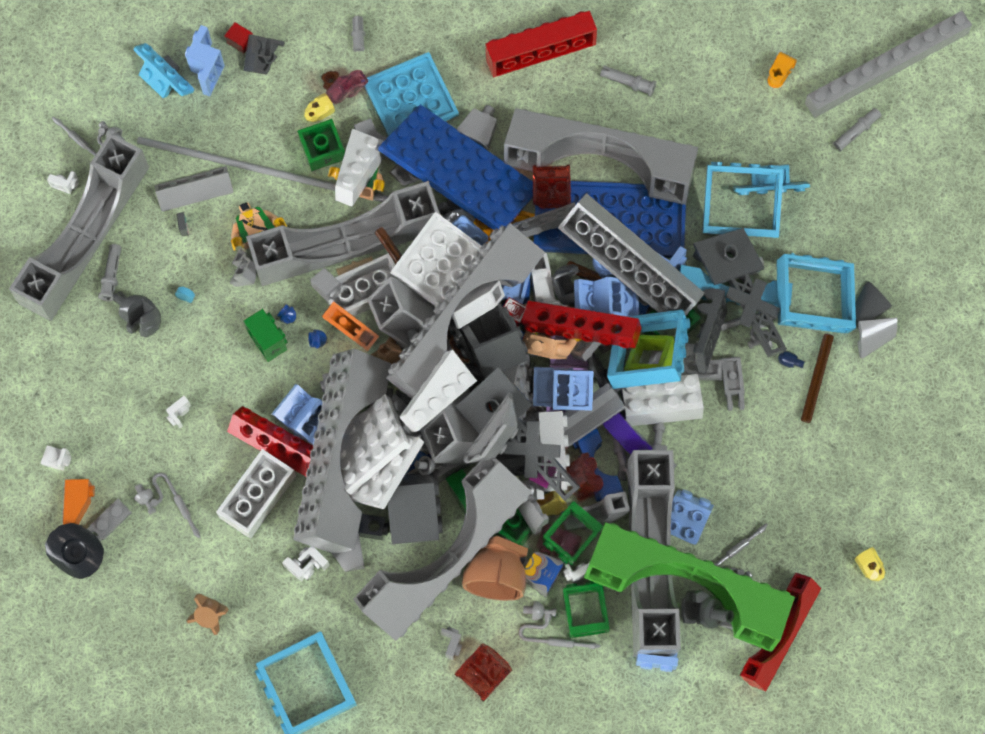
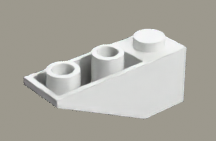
M545 253L530 274L535 302H541L543 298L555 300L551 270L547 253Z
M499 280L478 286L461 300L452 315L457 329L462 328L498 305L505 296Z

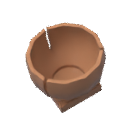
M499 536L491 537L488 544L475 554L470 563L466 564L463 572V588L473 595L493 600L510 601L524 597L526 572L520 558L527 556L528 548Z

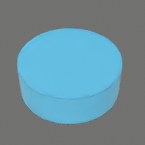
M178 287L175 296L178 299L192 303L195 294L186 287Z

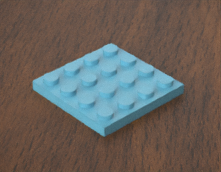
M429 52L362 79V83L388 136L420 104L444 121L459 116V112Z

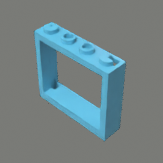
M711 162V165H707L702 233L724 234L741 229L736 227L709 226L712 171L776 175L772 230L744 228L748 236L779 238L784 170L779 169V166L768 165V169L760 168V164H749V167H741V163H730V166H722L723 162Z
M794 253L784 254L777 259V307L780 308L778 325L836 333H850L856 329L854 263H847L844 260L833 261L825 257L819 259L812 258L811 255L797 256ZM788 267L841 274L842 319L789 312Z
M683 309L628 316L639 318L642 328L641 332L677 328L672 365L623 371L627 348L612 345L607 373L612 388L681 381V374L684 372L683 359L686 358L685 344L688 343L687 329L690 328V320L686 318Z
M321 631L256 663L258 669L255 670L259 681L264 680L266 687L263 688L268 699H273L275 705L272 708L276 717L281 716L284 723L280 725L285 734H301L357 706ZM317 642L346 701L293 727L265 668Z

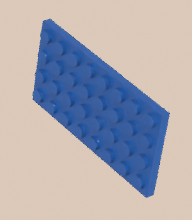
M421 104L387 137L378 149V151L423 182L429 181L433 189L493 230L498 229L501 225L506 226L512 223L535 197L537 192V184L510 165L505 164L504 161L469 137L459 133L456 128Z
M537 179L535 216L571 203L577 204L587 193L663 257L672 258L680 246L685 248L686 205L649 197L645 184ZM558 227L534 235V243L544 252L588 254Z

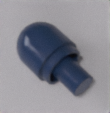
M785 351L778 356V361L783 366L788 368L797 366L802 369L804 367L805 361L798 359L795 353Z

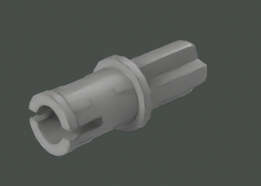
M355 16L352 18L353 31L351 32L353 51H364L365 32L363 29V17Z

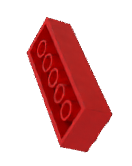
M590 10L586 12L580 11L573 16L562 17L555 22H546L539 27L527 28L517 34L511 33L501 39H492L485 43L486 61L492 77L501 76L595 46L597 27Z

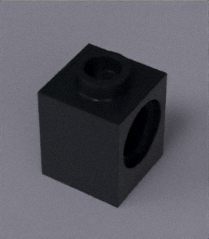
M362 514L358 532L359 536L383 540L384 535L387 536L389 524H386L385 517ZM372 524L380 526L375 532L369 530Z

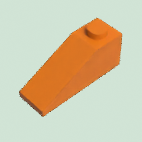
M334 301L322 315L325 320L367 351L379 338L377 333Z
M89 479L65 480L63 525L68 523L79 525L91 504V497L95 496V486L92 485Z

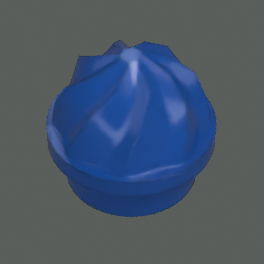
M286 304L277 316L281 322L288 324L295 321L296 312L292 306L290 307Z
M320 330L309 332L308 340L310 347H315L316 349L323 347L327 342L326 334Z

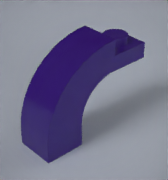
M620 412L603 423L604 427L630 455L633 450H652L646 439L631 426Z

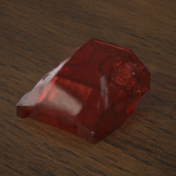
M570 164L566 166L538 167L533 165L534 205L546 209L560 208L571 204Z
M582 453L580 458L570 463V466H567V472L580 486L574 493L579 503L591 498L603 487L601 476L594 473L597 467L596 460L593 457H589V453Z
M483 643L454 675L469 685L484 702L513 670L500 654Z

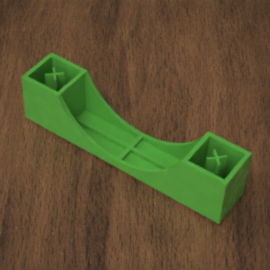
M606 522L584 575L585 579L618 592H622L629 585L640 579L655 575H674L692 580L706 588L719 599L725 610H732L734 612V619L731 622L734 638L770 652L773 651L781 640L795 598L785 590H776L767 583L756 582L747 575H738L729 568H720L709 560H700L691 553H682L673 546L659 544L653 538H644L635 531H626L615 523Z

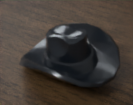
M68 523L58 526L49 534L45 543L46 555L50 561L74 578L83 579L90 577L99 569L103 561L104 548L101 541L88 529L78 524Z

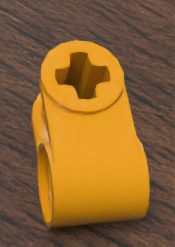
M779 52L769 70L768 84L773 88L781 87L788 75L791 74V68L794 69L797 59Z

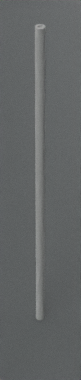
M138 137L137 144L335 191L336 183L143 137ZM375 193L374 200L383 202L389 196Z

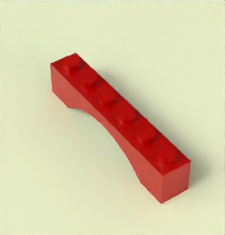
M795 572L786 589L795 598L781 640L772 652L761 649L749 657L740 673V676L750 686L765 692L767 691L822 589L811 577Z

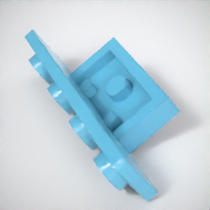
M144 43L134 47L133 50L145 61L139 76L162 98H166L172 88L180 96L194 92L195 89L189 82L181 77L150 45Z
M789 164L775 165L779 166V169L784 170L782 193L787 192V189H794V191L799 192L805 191V188H810V183L807 181L790 182ZM768 165L760 166V168L768 169ZM751 174L752 185L733 186V190L738 192V195H749L751 191H757V194H766L768 190H775L776 175Z

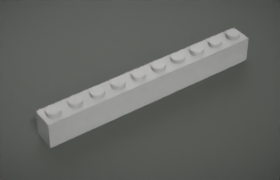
M960 11L808 94L805 105L814 118L966 36L969 34L972 24L963 11Z

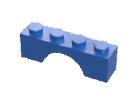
M597 428L572 444L574 449H578L580 452L578 458L581 466H585L588 471L585 475L589 485L593 484L595 488L593 495L596 502L603 500L606 495L624 492L618 477L604 474L597 468L594 462V455L602 446V439Z

